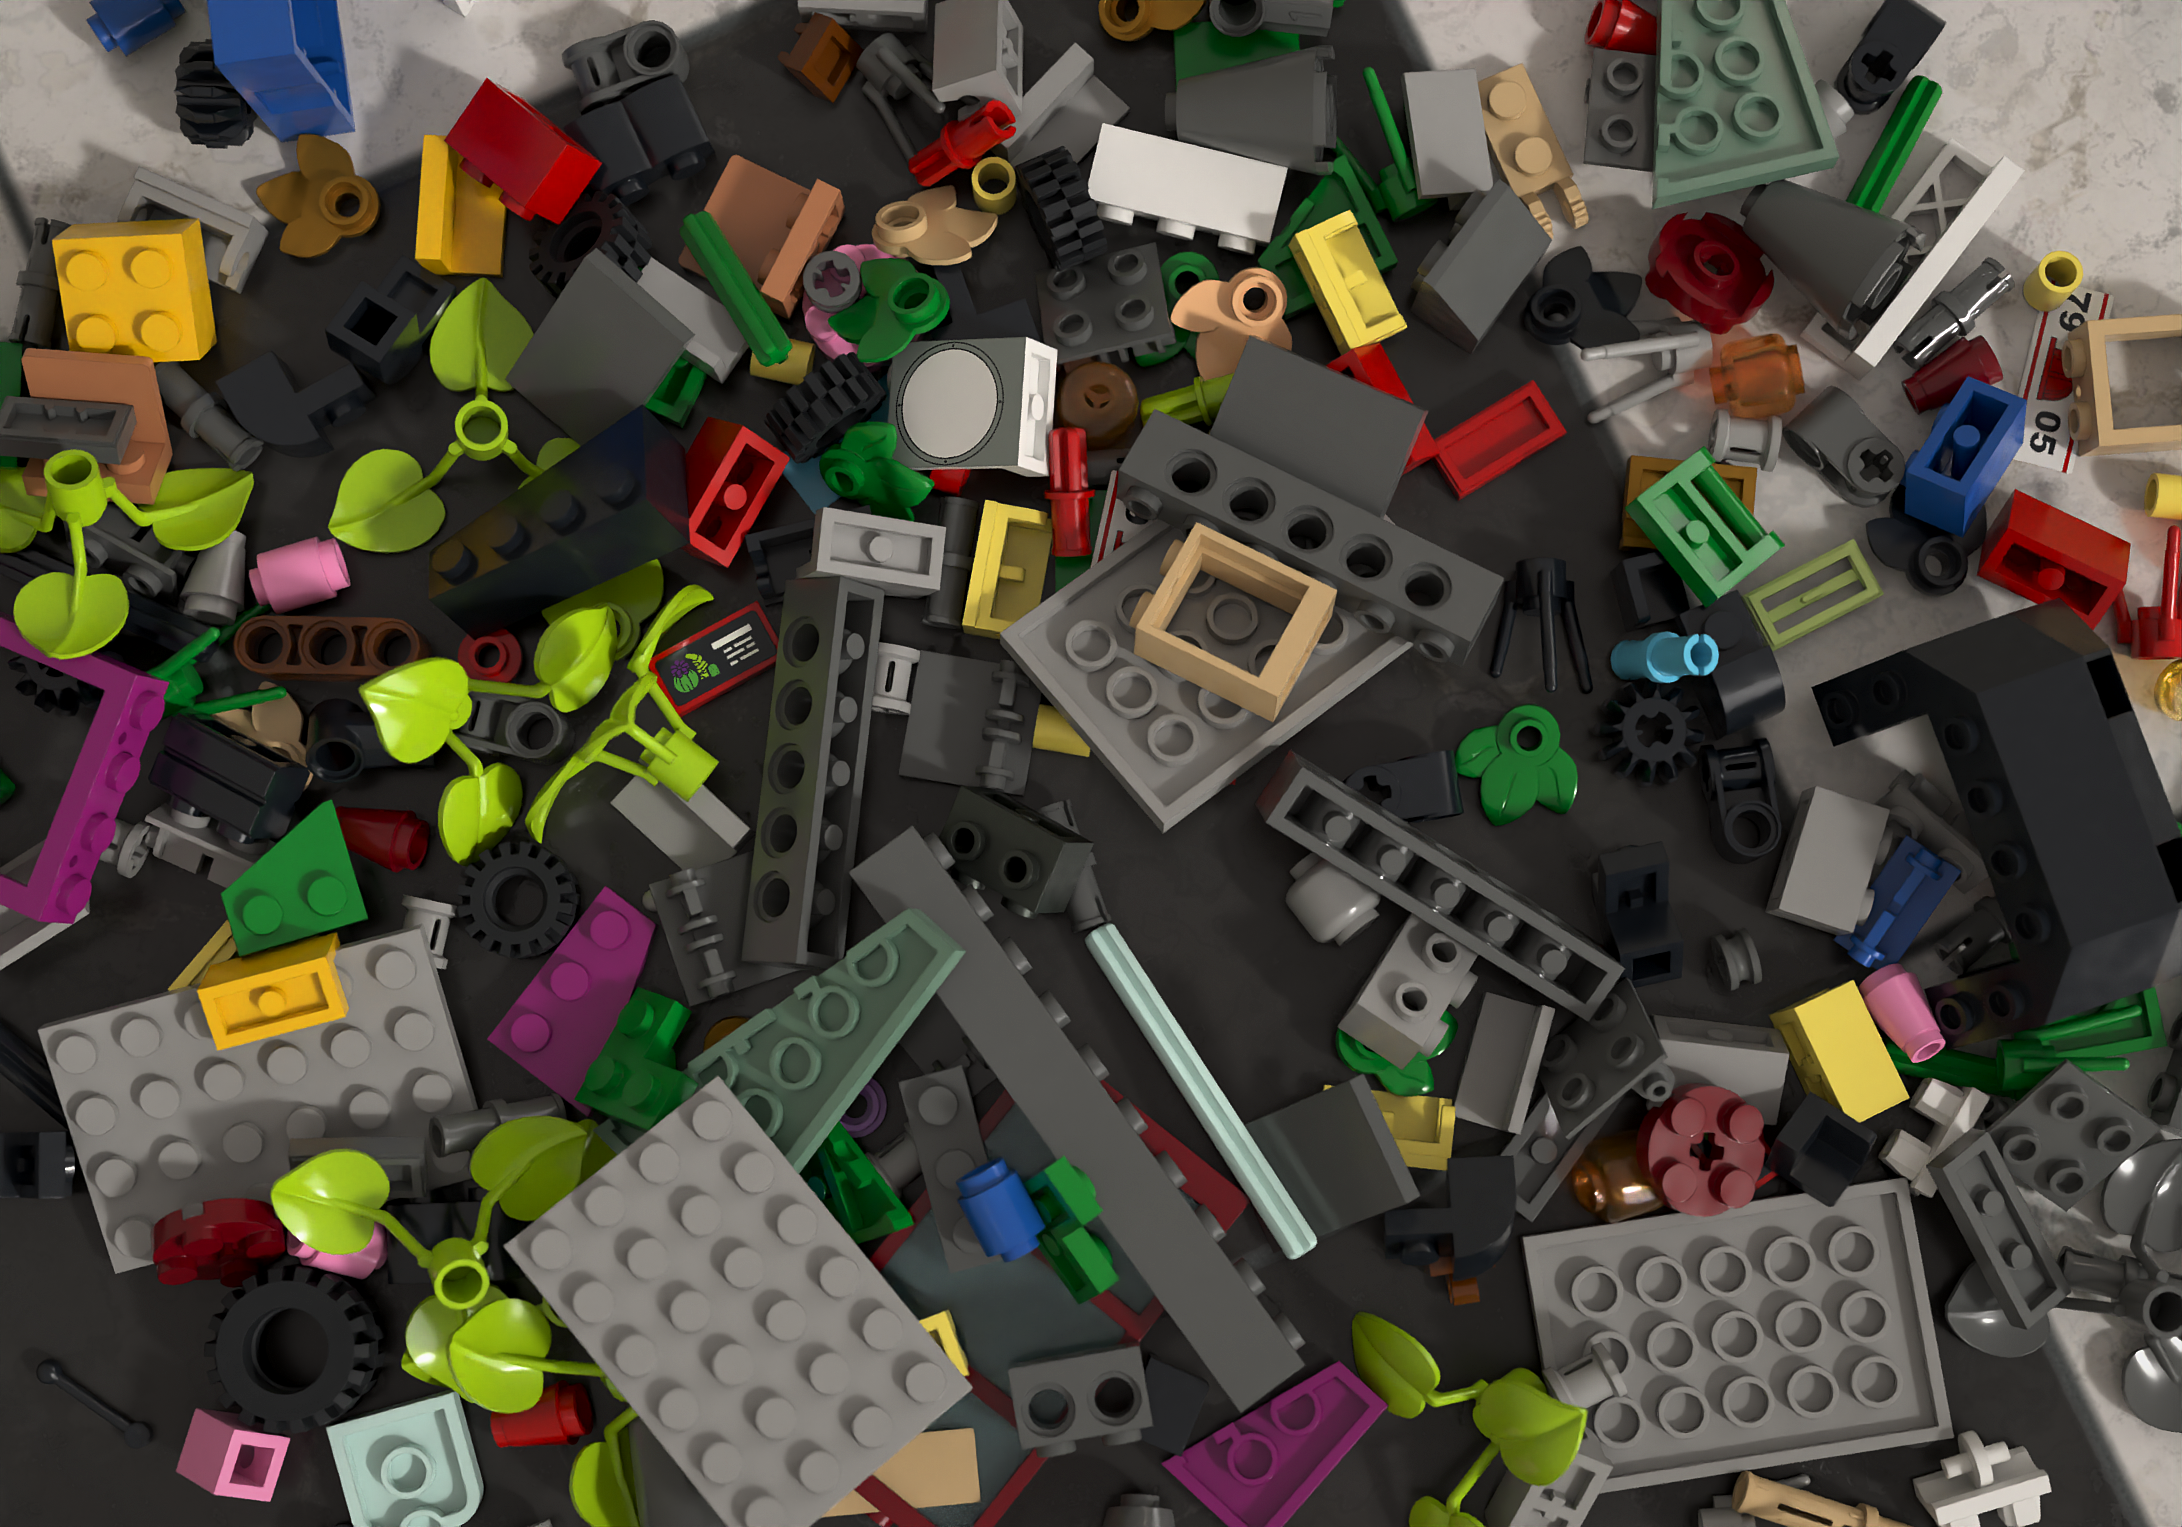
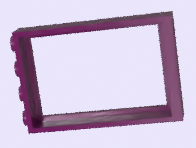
M0 611V646L105 690L28 885L0 873L1 905L39 922L74 924L77 914L83 910L90 898L92 891L90 881L101 853L109 847L116 831L115 818L125 793L134 785L140 772L139 758L149 733L157 726L163 715L165 707L163 698L170 682L96 651L70 659L49 658L22 637L13 616Z

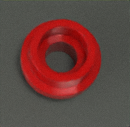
M504 628L487 636L480 637L477 640H474L467 634L460 644L458 664L463 667L467 677L471 679L511 683L522 667L523 653L521 646L515 636ZM486 646H496L500 652L499 661L490 668L482 667L479 663V653Z

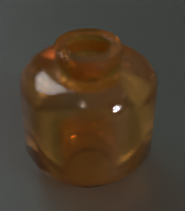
M1769 333L1726 343L1720 352L1721 365L1709 368L1715 404L1728 402L1731 414L1736 417L1757 419L1787 413L1795 406L1796 395L1806 393L1797 344L1787 346L1785 339L1778 333Z
M1102 361L1083 363L1071 370L1061 382L1056 398L1060 427L1084 429L1088 449L1102 450L1112 448L1124 441L1135 427L1139 408L1137 388L1130 376L1115 364ZM1087 399H1090L1092 402H1094L1093 408L1087 404ZM1109 401L1105 407L1100 408L1101 403Z
M1628 1130L1590 1142L1578 1159V1163L1574 1164L1572 1168L1573 1188L1581 1206L1587 1212L1595 1213L1604 1221L1610 1223L1621 1222L1653 1212L1663 1206L1655 1197L1658 1195L1653 1191L1650 1182L1645 1180L1637 1165L1636 1142L1639 1131Z

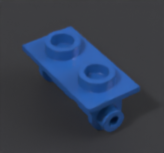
M1906 835L1870 887V889L1874 890L1875 894L1873 905L1863 926L1856 925L1853 933L1836 936L1834 941L1849 950L1848 954L1853 959L1868 968L1872 966L1879 970L1887 965L1897 964L1962 871Z

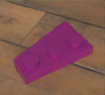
M605 886L487 1040L587 1117H592L594 1111L578 1103L574 1098L585 1081L588 1068L598 1058L616 1026L621 1010L630 1001L639 985L659 925L610 887Z
M1338 1361L1183 1451L1181 1457L1175 1455L1161 1464L1228 1527H1283L1389 1405L1344 1364Z

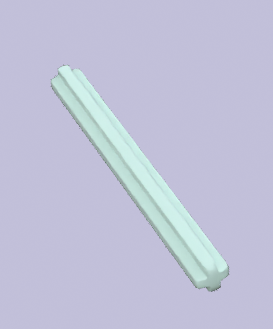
M1107 923L1099 926L1085 938V944L1286 1257L1294 1260L1309 1252L1317 1244V1238L1115 925Z

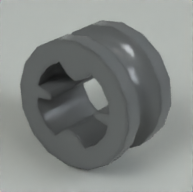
M823 251L814 256L805 267L803 283L806 294L811 304L820 311L836 314L859 300L862 291L861 276L855 262L846 254L838 251ZM829 268H835L839 277L850 276L849 285L841 283L843 293L835 297H830L826 288L815 289L816 280L823 282L822 272Z
M1746 928L1735 930L1734 936L1731 939H1726L1722 934L1712 937L1711 945L1714 961L1719 976L1728 991L1738 989L1739 983L1742 980H1748L1751 985L1762 982L1759 956L1752 937Z

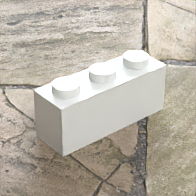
M1103 123L1088 182V192L1091 199L1095 201L1097 206L1096 213L1100 219L1131 226L1134 216L1158 221L1156 229L1158 233L1180 239L1193 240L1194 232L1200 231L1219 236L1217 246L1220 248L1254 255L1256 245L1267 248L1270 244L1288 168Z

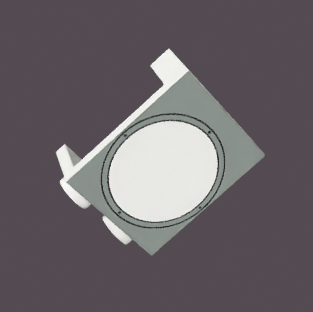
M1028 337L910 342L903 351L892 357V364L887 374V385L890 392L888 423L893 424L897 431V446L892 458L928 478L929 470L1002 468L1026 477L1049 476L1048 434L1053 427L1057 349Z

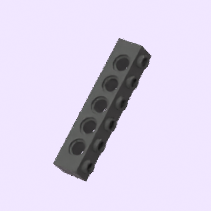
M1156 409L1153 410L1118 471L1116 498L1123 501L1126 508L1133 514L1146 520L1160 519L1180 529L1186 538H1188L1196 522L1320 581L1337 590L1334 605L1354 614L1361 625L1381 634L1391 632L1413 643L1415 649L1420 654L1436 662L1450 661L1460 667L1463 666L1495 606L1504 581L1502 576ZM1181 481H1194L1204 489L1199 492L1188 493L1180 490L1175 485ZM1248 508L1256 511L1261 518L1255 521H1244L1236 517L1232 512L1237 509ZM1306 536L1315 540L1319 547L1309 550L1301 549L1290 540L1294 537ZM1356 564L1367 565L1377 573V576L1361 578L1353 574L1348 567ZM1414 592L1429 595L1436 604L1430 607H1421L1411 602L1407 595Z
M842 576L786 580L741 961L784 969L826 971L844 957L852 876L849 871L854 868L885 594L883 589Z
M1292 750L1288 752L1255 802L1257 809L1267 824L1588 1022L1625 970L1624 966L1603 944Z

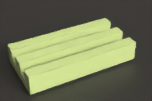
M1852 539L1741 596L1752 617V623L1756 631L1760 632L1765 641L1762 643L1763 646L1770 645L1772 652L1881 597L1884 593L1856 541ZM1845 558L1849 560L1852 569L1766 612L1761 601ZM1857 580L1862 584L1864 591L1780 634L1776 631L1773 623Z

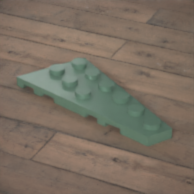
M1657 0L1652 209L1834 168L1840 156L1785 0Z
M908 908L846 952V957L819 976H811L793 989L795 993L772 1009H764L688 1063V1068L682 1071V1073L699 1083L694 1094L715 1077L719 1076L799 1174L966 950L920 909ZM610 1118L593 1130L617 1155L645 1134Z

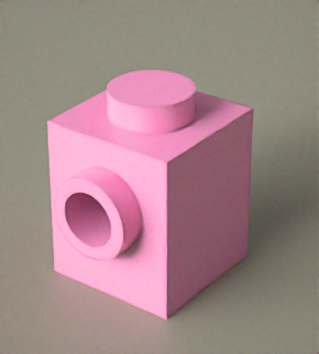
M196 1408L176 1472L214 1495L270 1502L290 1437L281 1432L278 1434L264 1432V1424L259 1422L248 1426L237 1419L240 1414Z

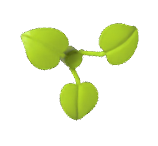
M480 278L453 299L441 316L431 339L430 362L440 384L446 389L455 392L476 388L475 400L464 405L456 416L455 430L457 440L448 446L446 454L434 470L425 478H423L419 463L409 454L399 450L380 449L359 458L348 469L341 482L335 508L328 524L330 533L338 540L352 547L374 553H400L418 548L428 542L439 531L445 520L444 505L430 488L440 482L460 455L466 454L472 459L486 461L499 456L501 453L506 454L521 471L530 475L519 486V490L581 447L571 438H554L541 448L537 464L534 465L517 449V445L514 442L508 440L507 417L497 404L488 401V388L499 392L515 389L505 378L534 334L524 316L498 292L488 279Z
M83 450L62 451L48 460L44 468L45 483L48 490L46 497L26 494L22 478L26 467H17L16 470L0 469V553H14L26 548L33 541L37 530L45 533L50 532L53 528L54 520L59 517L68 523L74 561V576L62 572H51L36 577L21 589L14 604V618L20 634L28 643L47 657L70 659L90 654L102 648L119 633L125 624L129 611L127 590L121 579L111 574L87 576V561L82 527L92 525L101 518L102 513L107 507V498H110L136 525L141 527L153 525L154 536L161 545L181 551L203 550L224 541L238 526L253 489L254 478L252 472L245 470L236 472L228 468H197L167 472L154 505L137 503L138 509L117 488L113 477L102 479L97 460L93 455Z
M693 584L684 587L661 609L627 665V669L632 673L635 672L639 680L620 697L612 709L610 718L603 721L594 730L587 742L546 782L535 797L526 816L525 825L530 836L538 843L542 844L546 819L564 783L593 762H601L644 778L654 787L660 781L686 802L694 796L718 765L719 761L692 741L697 733L682 721L656 683L658 676L648 669L656 645L675 623L696 606L706 601L714 600L712 594L700 585ZM648 692L675 730L674 734L663 727L653 738L634 723L636 706ZM626 732L646 747L639 758L649 766L647 767L604 751L603 748L611 738Z
M602 603L595 607H582L571 610L555 620L545 630L539 640L534 657V671L538 679L541 680L535 685L471 679L467 677L463 667L457 662L446 657H433L395 668L359 687L360 695L372 715L379 740L392 757L405 763L419 762L431 756L446 742L468 766L469 775L455 778L446 786L438 809L439 834L448 855L456 863L468 867L469 864L476 863L481 859L478 856L486 849L492 850L513 826L519 814L523 796L520 777L513 768L504 763L497 762L483 770L481 761L453 733V730L463 726L471 715L472 700L468 693L474 691L529 698H542L549 693L552 706L561 712H570L587 704L604 686L616 656V621L614 613L608 604Z
M551 1116L522 1117L503 1123L491 1130L475 1148L469 1164L470 1173L474 1181L489 1191L481 1201L474 1238L471 1241L464 1238H449L438 1243L432 1251L426 1250L390 1213L380 1209L389 1196V1180L381 1165L367 1153L347 1148L333 1149L320 1153L278 1178L270 1189L273 1207L284 1226L300 1241L315 1250L332 1255H346L359 1252L370 1243L374 1232V1221L383 1224L417 1258L419 1266L427 1268L436 1294L421 1301L408 1319L405 1329L407 1349L415 1364L426 1374L453 1389L466 1401L475 1403L465 1395L454 1380L448 1365L446 1345L449 1341V1335L481 1306L494 1300L509 1299L500 1287L489 1283L488 1273L481 1258V1255L489 1247L486 1239L492 1209L497 1201H499L502 1210L514 1219L532 1221L540 1218L576 1189L581 1175L583 1152L588 1134L579 1124Z
M499 1299L487 1303L477 1309L449 1335L446 1354L454 1380L466 1396L479 1406L490 1411L516 1413L533 1407L542 1395V1371L604 1377L610 1393L616 1399L627 1402L596 1363L545 1359L551 1346V1329L541 1311L527 1301ZM631 1406L605 1427L604 1437L606 1442L598 1441L587 1444L580 1450L573 1462L569 1477L571 1501L580 1517L592 1527H640L628 1426L625 1427L638 1416Z
M1363 1311L1355 1314L1352 1321V1339L1357 1372L1361 1381L1389 1405L1386 1408L1387 1411L1403 1418H1414L1423 1412L1425 1402L1433 1407H1440L1475 1399L1476 1406L1473 1409V1420L1479 1431L1491 1440L1490 1444L1449 1495L1446 1506L1430 1496L1421 1497L1415 1502L1409 1516V1527H1485L1472 1515L1459 1512L1460 1504L1499 1451L1505 1465L1512 1474L1520 1480L1535 1486H1547L1554 1483L1569 1468L1582 1440L1587 1409L1566 1404L1549 1397L1547 1389L1540 1378L1525 1368H1515L1490 1385L1485 1380L1480 1379L1470 1387L1449 1392H1438L1434 1389L1440 1381L1439 1368L1424 1346L1407 1332L1378 1316Z

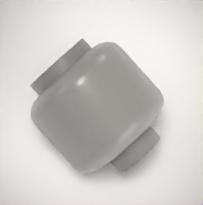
M1310 853L1290 870L1289 873L1296 881L1289 888L1285 901L1317 942L1325 944L1335 940L1342 947L1358 937L1380 917L1375 908L1381 900V893L1318 854Z

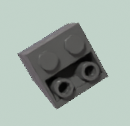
M1500 179L1496 181L1487 195L1478 189L1473 192L1454 220L1456 224L1447 236L1452 241L1450 245H1446L1441 240L1436 242L1418 267V275L1410 286L1418 292L1410 311L1470 355L1543 258L1552 242V239L1510 186Z

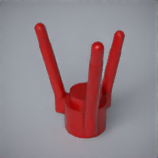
M2176 525L2170 526L2167 531L2161 606L2137 608V620H2131L2123 589L2112 603L2117 621V644H2131V659H2182V576L2177 597L2181 530Z

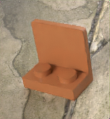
M733 155L703 211L711 213L771 311L790 320L805 290L803 273L806 265L814 256L826 250L846 209L840 189L817 179L812 190H809L747 159ZM685 245L679 257L680 266L708 280L691 251Z
M27 348L21 361L31 398L133 405L137 424L121 464L98 463L102 479L113 477L117 488L132 503L154 505L173 452L153 360L144 356ZM29 458L22 475L27 495L47 496L48 490L45 483L44 468L49 459Z

